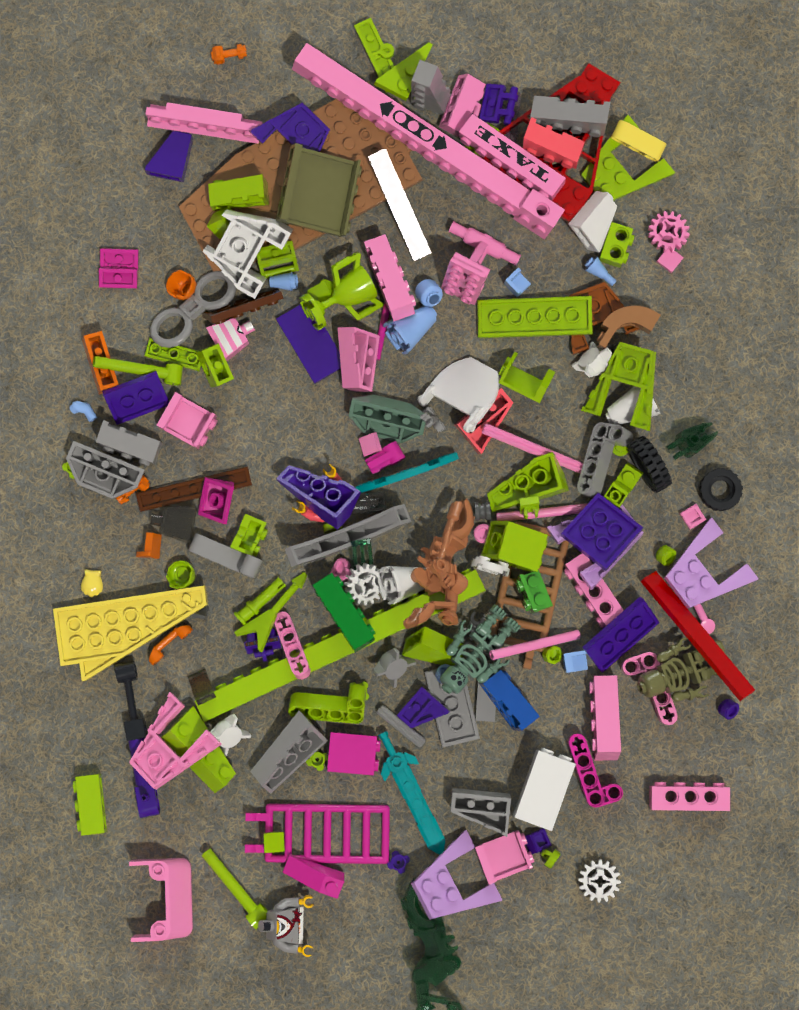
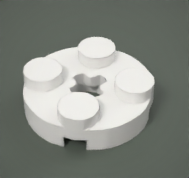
M476 556V559L473 558L471 567H477L481 571L495 575L501 573L503 574L502 576L508 577L510 572L509 564L501 561L492 563L490 558L484 556Z

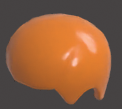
M183 270L172 273L166 283L167 292L179 300L190 298L197 286L195 278Z

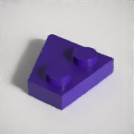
M422 686L397 716L410 728H414L446 715L450 710Z

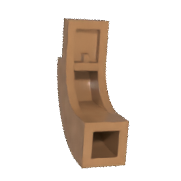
M626 306L614 311L604 320L600 327L606 333L604 331L601 332L597 339L600 342L597 348L600 350L605 349L614 333L625 326L637 327L650 334L661 315L643 306Z

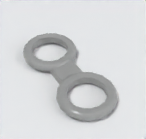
M221 271L209 272L202 276L197 282L194 295L181 304L179 308L166 309L153 320L150 334L154 343L161 347L171 348L185 342L192 332L194 319L205 310L213 311L223 308L234 298L236 292L234 283ZM216 279H221L228 283L226 294L218 301L208 302L202 299V291L207 283ZM173 316L182 317L185 321V326L178 336L171 339H163L159 336V328L164 320Z

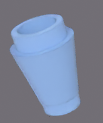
M292 272L270 276L269 284L271 288L293 291V289L298 288V276Z

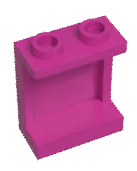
M331 732L327 771L374 776V771L378 772L379 760H375L376 752H380L381 740H377V736Z

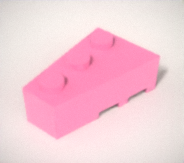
M338 327L343 388L354 392H372L379 335L356 327Z

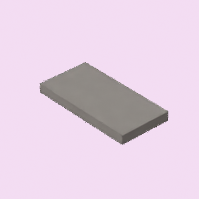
M437 669L424 672L429 692L450 710L448 714L435 718L442 748L480 739L468 686L466 685L459 694L453 692L448 694L441 688L443 684L439 683L435 677Z

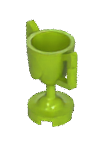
M355 252L331 266L334 289L330 298L319 302L314 300L309 293L299 297L302 301L300 305L306 317L312 321L315 320L316 323L312 326L317 331L326 327L325 309L333 304L343 305L356 320L363 319L384 306L383 302L376 299L377 291L367 271L360 265L361 254L359 252ZM353 262V268L343 277L339 278L338 270ZM367 301L374 303L358 313L351 306Z

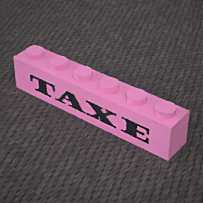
M474 114L470 116L459 131L460 141L464 145L472 146L476 149L477 154L491 159V163L494 166L504 168L510 177L514 179L517 177L526 188L534 189L553 201L564 186L566 180L564 176Z

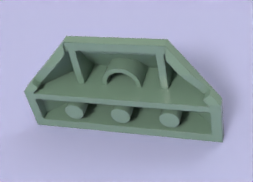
M378 395L352 398L349 417L365 435L377 432L378 438L403 443L423 435L426 424L420 418L424 413L411 403Z

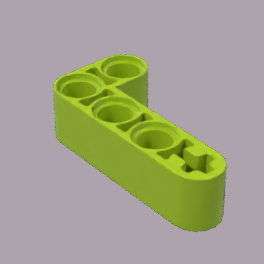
M354 684L349 687L348 697L296 692L290 696L288 713L291 717H294L300 711L309 720L358 724L364 719L366 688L362 685Z

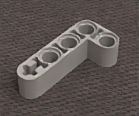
M599 422L594 426L577 484V489L581 494L592 499L597 493L601 494L614 445L624 447L631 443L633 440L631 431L620 425Z
M195 533L188 548L189 552L255 580L264 563L256 557L243 554Z

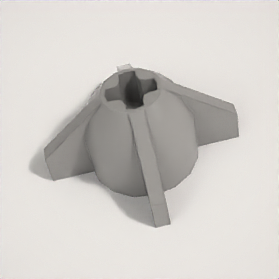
M393 648L381 656L373 672L377 677L385 674L392 687L396 688L397 679L406 672L407 667L416 665V661L413 658L401 656L399 651Z

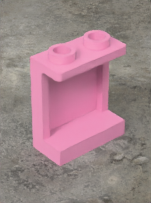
M175 392L157 426L199 449L200 446L203 447L208 440L206 435L210 429L213 430L218 420H216L217 416L213 412L205 410Z
M519 830L508 833L507 837L503 835L475 846L489 885L502 878L533 868L531 863H534L531 851L527 852L524 846L528 844L524 833L520 834Z

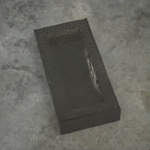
M206 669L187 676L198 706L216 698Z

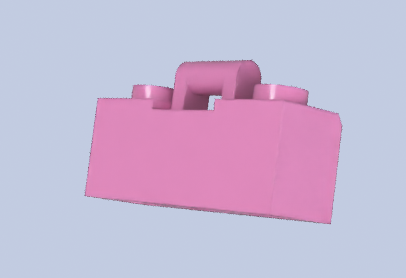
M469 74L459 75L439 127L459 137V131L470 116L474 114L476 117H479L482 105L478 101L484 95L486 84Z

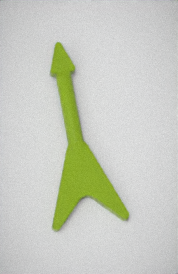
M303 572L292 580L293 584L271 609L234 632L235 635L242 636L257 633L258 650L263 652L277 613L298 588H303L307 574Z

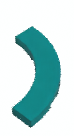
M456 452L446 454L425 462L420 466L402 470L397 474L367 481L355 486V488L361 493L443 466L458 460L459 457Z

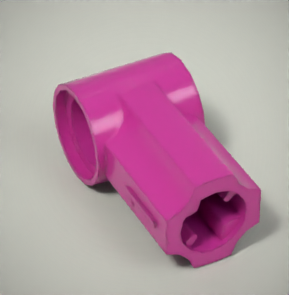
M394 441L383 447L382 451L367 458L365 462L371 473L375 474L389 465L393 466L406 457L397 441Z

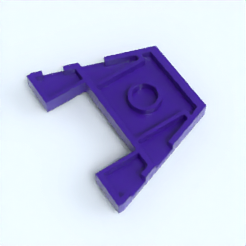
M300 103L260 126L253 128L250 133L263 144L277 130L291 145L297 143L303 145L302 148L320 152L330 129L306 105Z

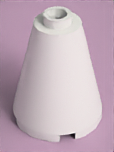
M634 386L607 408L608 413L605 415L610 424L620 425L631 422L641 388ZM654 399L652 401L651 417L661 414Z
M385 566L379 570L378 574L381 573V579H378L379 591L383 600L389 601L387 604H396L425 589L411 579L412 571L418 567Z

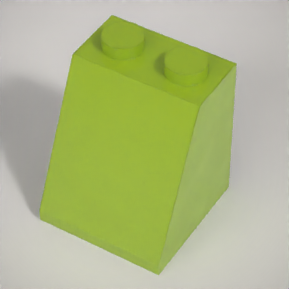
M491 521L481 556L488 557L494 562H505L509 566L525 571L538 572L542 564L543 551L547 546L548 535L510 521Z

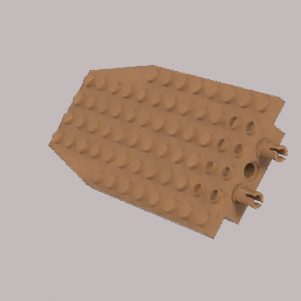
M335 99L313 111L330 129L320 152L351 161L361 160L360 166H362L360 177L357 178L356 185H358V191L353 198L355 206L349 221L387 201L368 155L386 148L404 191L423 181L409 156L413 150L409 149L401 141L394 139L386 131L377 128L368 119L362 118L359 113L344 106L339 100ZM278 131L271 134L263 144L260 142L259 144L255 143L235 154L179 206L202 251L207 245L216 249L221 241L207 227L213 213L219 211L212 210L209 201L208 184L213 183L215 180L227 181L263 174L268 183L269 205L232 208V210L276 219L291 146ZM286 224L294 229L287 242H293L294 251L326 234ZM265 240L262 247L270 246L273 244ZM204 253V255H205L207 261L209 262V264H210V266H211L213 272H214V271H222V270H221L214 262H212V261L207 257V255Z

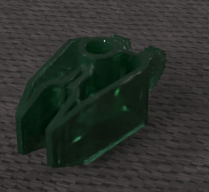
M702 423L678 433L675 441L666 446L670 450L678 445L681 452L679 451L674 454V460L682 456L691 458L709 444L718 434V431L710 435L705 433V429L709 428L713 423Z

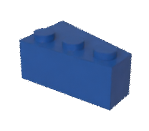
M498 670L496 674L489 676L486 682L479 683L513 731H522L540 717L523 697L519 688L510 681L511 677L506 671Z

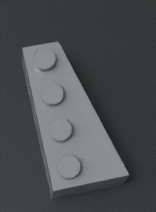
M419 60L411 80V104L416 109H427L443 115L451 96V90L449 87H445L446 81L442 79L443 75L438 66Z
M534 96L530 119L531 117L537 119V124L543 127L550 125L553 127L552 129L557 131L565 129L575 134L583 132L589 133L593 137H600L605 135L611 102L604 101L603 105L595 104V100L579 103L576 99L568 98L563 102L558 97Z

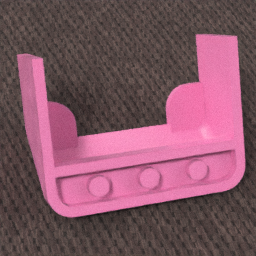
M185 858L131 860L129 866L149 865L151 878L157 881H165L166 920L156 921L151 926L150 934L134 935L131 937V942L163 941L187 937L193 930L191 863Z

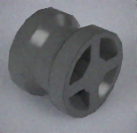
M490 501L485 503L474 502L475 521L480 519L491 520Z

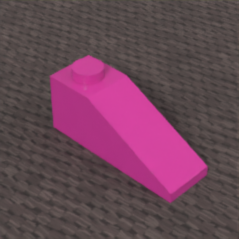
M289 854L283 869L284 874L313 890L338 899L344 883V872Z

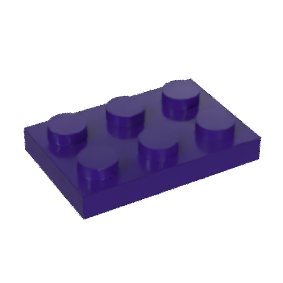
M157 371L102 391L116 425L158 410L169 404V399Z

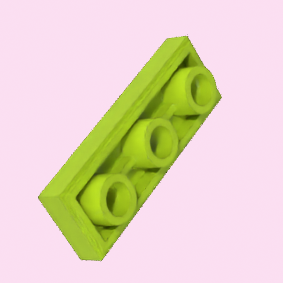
M149 338L145 357L169 364L182 365L184 368L198 372L201 369V364L196 355L198 351L181 346L161 347L154 343L152 338ZM173 352L178 353L176 357H171V354Z

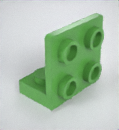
M539 570L538 572H531L526 575L521 574L517 577L515 585L518 592L524 596L522 603L526 611H530V614L553 606Z

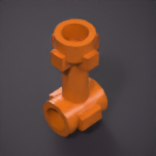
M238 44L236 49L223 50L222 46H215L211 52L212 61L217 65L225 63V58L238 56L239 59H244L247 56L246 46Z
M143 475L138 488L116 499L120 504L128 502V497L138 489L146 491L149 488V480Z

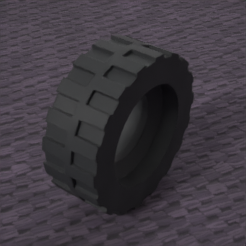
M717 468L707 473L699 486V496L703 504L705 503L706 507L714 511H725L734 507L740 501V497L743 494V486L741 485V480L737 477L738 475L734 474L731 470H726V468ZM716 481H725L729 485L730 493L725 499H717L713 496L711 487Z

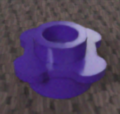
M398 851L392 852L391 861L387 863L389 869L397 870L398 873L402 874L405 872V866L409 863L410 858L407 855L399 854Z

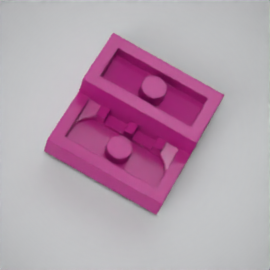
M101 248L99 287L137 289L139 249Z

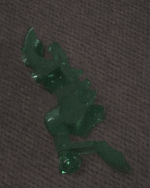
M415 877L409 883L405 896L400 901L403 910H406L408 914L407 923L410 930L413 929L414 936H419L425 945V955L419 960L411 976L412 981L416 984L418 1004L416 1010H432L436 1008L431 1002L445 1004L447 1010H463L461 1004L452 1001L451 998L429 994V982L435 985V987L438 986L446 977L454 974L460 968L462 962L458 956L452 954L458 949V945L454 947L449 945V942L455 936L446 934L443 917L429 920L428 916L421 910L418 897L411 885L416 879Z

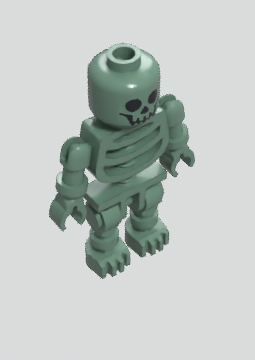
M494 604L489 610L490 615L488 614L485 617L486 620L475 628V632L469 634L478 643L476 647L469 644L460 645L465 640L464 636L472 629V624H470L464 630L463 624L466 620L460 622L458 633L454 634V640L446 650L448 655L453 656L451 661L456 666L450 665L440 677V681L443 684L441 688L446 693L450 694L453 692L459 694L469 682L468 677L477 678L479 683H484L489 679V676L496 674L499 668L509 663L510 660L499 663L501 660L496 659L493 664L490 663L488 665L487 659L482 653L484 649L489 653L491 650L502 648L506 637L508 638L511 635L510 632L516 633L521 627L511 617H507L503 622L505 627L499 630L500 633L498 635L494 634L492 636L490 634L492 624L495 625L496 619L502 620L507 614L498 605ZM465 648H468V649L472 650V652H471V653H468V652H465V651H463V650H464Z

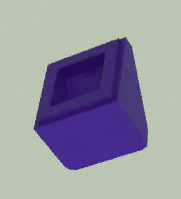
M544 828L525 835L528 843L526 847L528 851H531V854L538 853L552 846Z

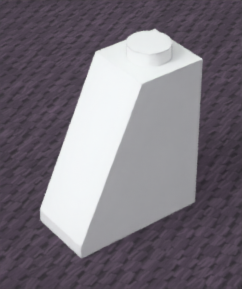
M595 191L569 223V226L587 250L594 252L602 250L617 209L612 195L608 192Z

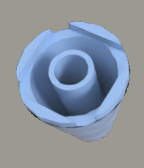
M423 306L414 310V315L394 322L391 319L384 323L383 327L387 326L388 330L385 332L387 338L397 350L400 348L403 350L402 354H408L437 321V313L432 307Z

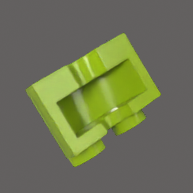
M245 514L230 548L243 554L257 557L261 548L258 546L260 540L264 541L268 530L265 529L267 522Z

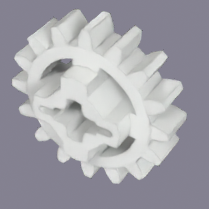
M363 563L362 566L357 564L356 570L351 568L352 574L346 575L349 581L344 582V585L348 586L345 592L349 591L354 602L357 604L367 605V602L373 604L374 598L380 599L378 595L380 592L378 579H381V574H378L380 569L376 568L373 564Z
M601 859L598 860V864H595L593 860H591V866L585 864L586 870L580 871L583 878H578V881L583 883L579 886V889H585L583 895L587 896L590 894L589 900L591 901L596 897L598 903H600L601 898H604L607 902V896L609 895L614 898L613 891H619L616 884L621 883L620 880L616 879L620 873L613 872L616 867L613 865L609 868V861L602 864ZM595 869V873L592 876H588L590 871ZM604 869L610 872L612 878L604 875ZM601 876L606 881L601 882L600 886H598L596 882L591 880L598 879ZM587 884L595 887V893L589 890ZM608 885L611 886L607 892L603 893V890Z

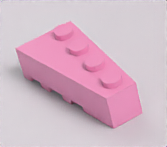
M386 234L365 241L364 245L370 266L393 322L414 315L413 306H416L414 296L408 293L410 291L408 282L402 278L404 277L402 268L397 265V256L394 251L392 252Z

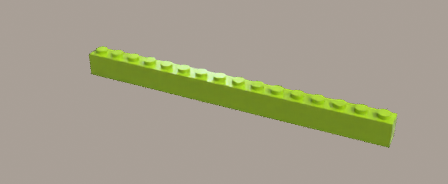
M471 568L461 572L467 578L468 586L458 595V604L486 591L476 570L471 571ZM428 592L419 596V593L408 597L409 601L403 604L400 601L390 605L392 609L386 612L381 609L373 613L374 617L371 619L363 618L365 624H370L376 633L373 635L375 641L367 646L406 629L403 621L411 615L415 608H423L424 604L431 601L445 602V595L437 592L428 596ZM434 609V612L431 616H434L443 610ZM341 629L334 636L330 633L321 637V642L317 644L311 642L303 646L310 666V673L354 653V650L342 634ZM293 650L290 656L297 657L300 652L297 653L296 650ZM287 657L281 661L276 658L268 662L269 666L263 669L259 666L251 670V675L246 677L243 674L232 679L233 683L226 685V683L220 684L215 687L216 691L210 694L206 691L197 695L198 699L195 700V704L203 721L207 722L297 680L291 670ZM297 663L299 672H303L301 663Z

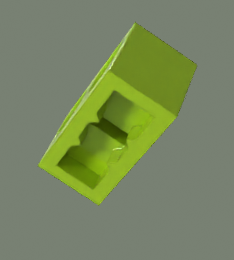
M611 222L599 258L602 263L618 268L621 267L622 263L626 264L629 256L626 250L628 245L632 246L635 235H632L633 228ZM622 233L625 236V240H618L616 234ZM617 251L620 257L612 258L610 252Z

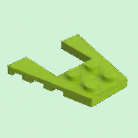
M629 115L623 120L639 128ZM610 137L600 151L593 192H608L612 195L613 201L629 193L673 176L675 171L663 158L636 180H633L611 153L622 144ZM592 163L581 174V177L589 187L594 169V164Z
M620 342L608 362L609 365L606 371L599 377L598 385L595 390L591 391L590 399L585 407H582L581 411L601 416L612 380L639 387L641 391L630 425L650 431L656 352Z

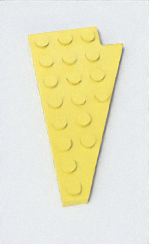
M206 586L53 609L60 666L80 664L81 680H89L208 605Z

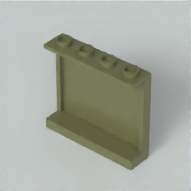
M297 143L291 145L276 221L338 237L345 236L346 233H349L351 227L349 218L354 211L353 198L358 191L356 183L362 171V166H360L361 160L351 161L302 148L303 145Z

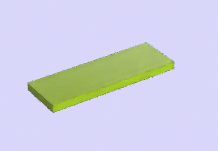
M592 296L477 300L478 338L593 335Z

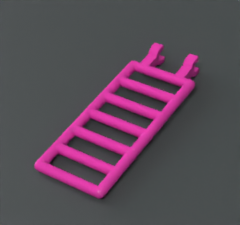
M269 803L266 805L265 813H246L245 821H265V833L273 832V811H285L284 855L264 853V844H245V853H264L266 862L286 863L289 854H292L293 812H304L303 855L295 856L315 863L387 864L389 862L390 807L388 805ZM312 812H324L323 855H311ZM332 812H343L342 856L331 855ZM351 812L363 813L362 856H350ZM370 813H382L381 856H370Z

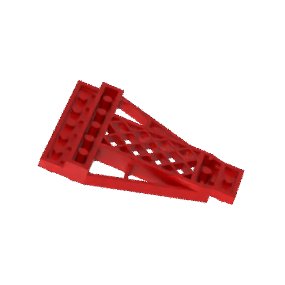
M588 63L581 76L576 77L549 97H560V101L564 102L569 96L571 99H576L579 103L595 100V104L603 105L604 101L610 102L621 82ZM532 109L499 132L504 135L522 122L529 125ZM583 133L582 136L575 138L584 141L585 146L591 136L589 133ZM603 136L599 137L596 158L583 151L581 154L582 158L594 164L589 188L566 175L569 170L568 168L563 166L553 168L552 163L549 162L547 164L542 157L537 158L566 178L564 186L555 196L553 202L565 209L560 218L568 223L592 196ZM480 157L492 166H494L491 163V159H489L488 157ZM496 167L497 169H499L500 171H502L503 173H505L506 175H508V174L506 173V170H505L504 168H502V167H500V168ZM517 177L516 179H514L515 181L523 185L522 181L519 180Z

